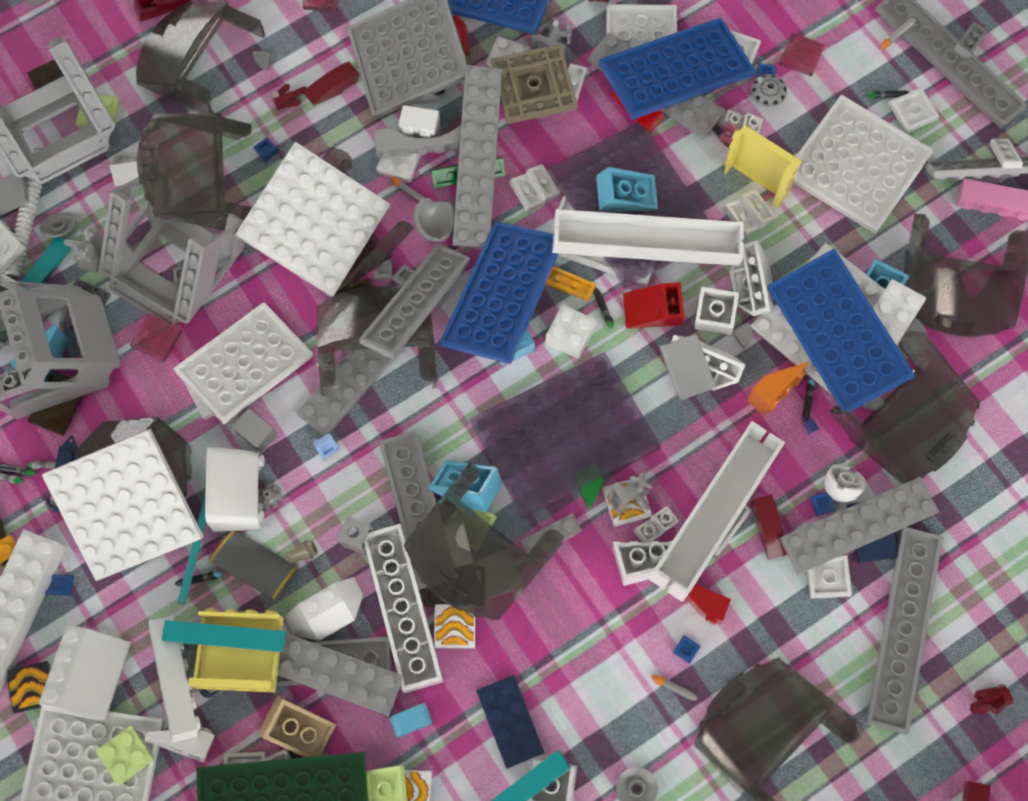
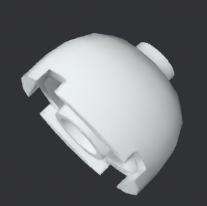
M841 464L833 465L828 470L824 480V487L833 500L837 502H852L862 494L866 481L858 471L853 473L849 471L850 467Z

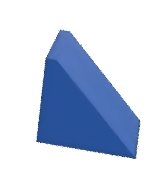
M814 419L807 420L803 424L809 435L819 430Z

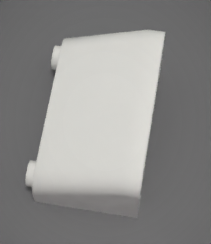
M219 447L207 448L205 517L207 524L214 532L261 529V522H264V511H260L258 506V471L265 465L264 455H261L259 451Z

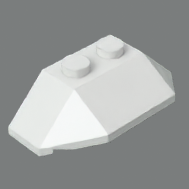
M756 240L744 245V258L739 266L732 265L730 269L733 292L739 293L737 307L753 316L772 311L775 302L767 288L768 285L773 283L770 264L759 241Z
M674 335L671 343L685 337ZM699 341L716 388L711 390L714 391L738 383L746 364L730 353Z
M352 577L334 583L302 601L283 618L294 636L321 641L355 621L364 594L355 578Z

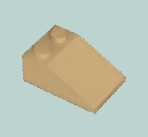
M277 695L258 734L262 738L303 757L321 756L336 724Z

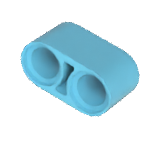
M426 703L412 707L389 718L396 738L433 723Z

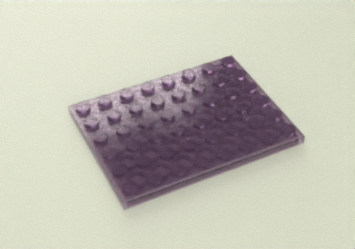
M639 122L548 169V172L575 211L615 213L599 210L596 178L607 167L655 175L658 210L616 212L617 214L709 220L652 135ZM604 257L624 288L674 262Z
M605 352L469 419L493 466L497 467L500 478L521 518L661 449L660 443Z

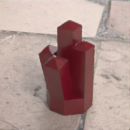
M285 83L278 91L271 93L277 110L300 106L302 102L299 99H290L302 95L307 88L303 86L286 93L290 89V85Z
M1003 684L977 690L974 695L977 701L970 704V711L973 714L979 713L981 715L991 711L998 715L1005 707L1013 704L1012 695Z

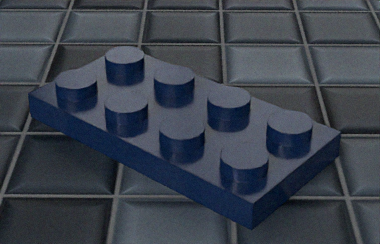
M514 675L476 690L506 769L545 753Z

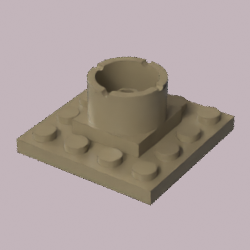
M561 44L491 58L492 68L502 69L500 99L507 124L578 109Z

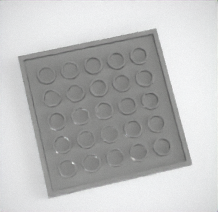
M405 0L347 27L371 113L375 119L398 110L403 105L407 106L414 103L428 93L434 94L464 81L465 66L468 63L448 0Z

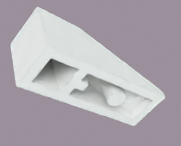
M201 727V729H197V737L172 743L169 730L147 732L145 741L204 763L215 735L212 734L211 730Z

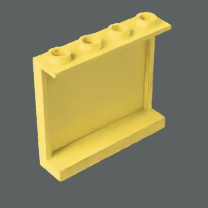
M744 125L741 130L737 129L731 138L733 141L726 155L727 160L724 163V174L726 175L731 167L735 168L775 194L772 205L779 208L789 194L802 161Z
M206 608V611H198V615L202 617L201 623L283 630L284 618L277 611H266L265 614H260L256 610H246L245 613H238V610L234 609L218 612L217 609ZM198 645L194 678L189 677L188 686L194 689L275 693L280 653Z

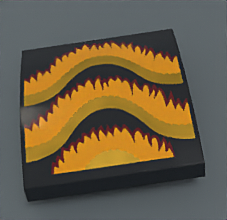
M48 661L7 670L9 696L14 714L42 707L39 705V701L51 670Z

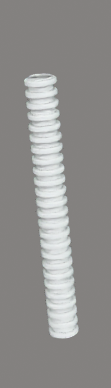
M35 146L33 153H35V152H37V151H39V150H41V149H43V148H45V147H44V146ZM28 177L26 184L29 203L19 208L17 223L15 224L16 228L14 229V234L26 248L3 273L12 279H19L21 277V268L24 265L25 252H27L29 236H31L30 231H32L31 226L34 223V216L36 215L40 198L39 195L41 194L40 190H42L41 185H43L37 183L35 179Z

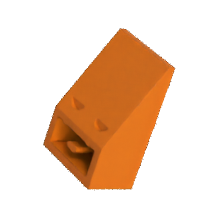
M805 362L765 375L752 389L747 402L763 416L768 411L772 413L778 406V403L789 395L791 389L802 381L807 373L805 369L808 363Z

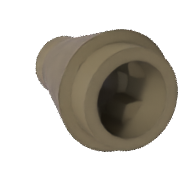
M306 540L287 552L286 555L288 561L293 563L314 559L318 552L315 543L312 540Z

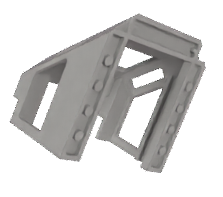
M64 34L47 42L50 46L49 51L64 76L3 107L0 105L1 155L15 177L22 178L25 176L35 179L40 184H44L109 150L110 145L108 141L110 133L115 128L113 120ZM79 105L88 121V126L32 153L23 136V132Z
M153 169L110 191L99 269L101 273L109 277L111 292L172 328L177 323L183 322L187 324L191 321L242 252L245 242L236 237L235 234L244 220L229 213L225 231L221 234L215 233L169 205L172 191L168 188L170 177L157 169ZM148 181L144 207L128 227L133 190ZM147 217L152 228L137 248L131 252L126 240L143 218ZM158 237L165 239L186 252L179 287H175L172 282L139 263ZM224 267L214 280L216 270Z
M0 281V332L7 331L17 367L13 371L0 375L1 411L15 419H20L31 413L108 387L110 383L109 376L113 369L119 367L120 360L100 295L89 293L83 290L82 287L75 285ZM68 308L82 358L52 357L41 317ZM50 369L79 370L77 375L61 382H44ZM39 389L37 391L9 400V405L3 402V400L14 397L27 391Z

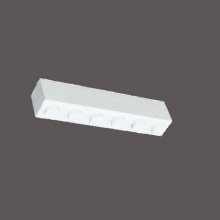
M169 616L150 620L149 632L171 742L173 743L197 737V729H201L199 716H194L193 710L197 708L195 697H190L189 691L192 688L188 686L189 678H186L185 672L188 671L187 660L182 659L181 653H184L183 643L161 641L165 620L174 621V617Z

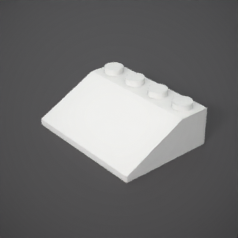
M67 625L39 705L48 711L105 722L131 642L87 628Z

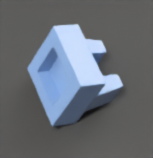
M327 433L319 440L317 438L313 440V444L323 460L339 450L330 433Z

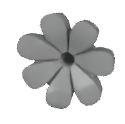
M267 484L266 489L259 490L261 496L258 497V503H264L263 507L267 510L270 508V505L273 508H277L279 505L277 501L283 500V495L278 494L281 488L278 486L273 488L272 484Z

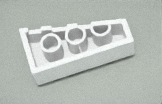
M631 541L630 543L613 542L612 550L623 586L649 580L650 574L672 541H651L647 543H638V541Z

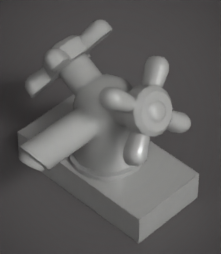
M554 16L551 20L543 22L541 25L544 28L541 33L545 34L547 30L549 33L546 37L537 33L536 35L533 34L531 48L539 49L561 44L559 43L561 37H567V44H570L572 35L570 23L566 22V30L559 29L560 22ZM561 44V47H562V50H563V54H564V58H565V56H566V45Z
M90 229L78 230L77 234L84 235V240L65 239L64 244L76 251L74 259L79 260L78 268L80 270L98 273L104 236H99L100 233L98 231Z
M643 472L639 474L638 478L631 476L630 480L634 482L622 487L619 481L612 485L608 501L618 516L625 512L628 502L633 499L635 503L639 504L641 509L646 511L650 509L642 495L650 494L643 487L651 489L652 484L647 483Z

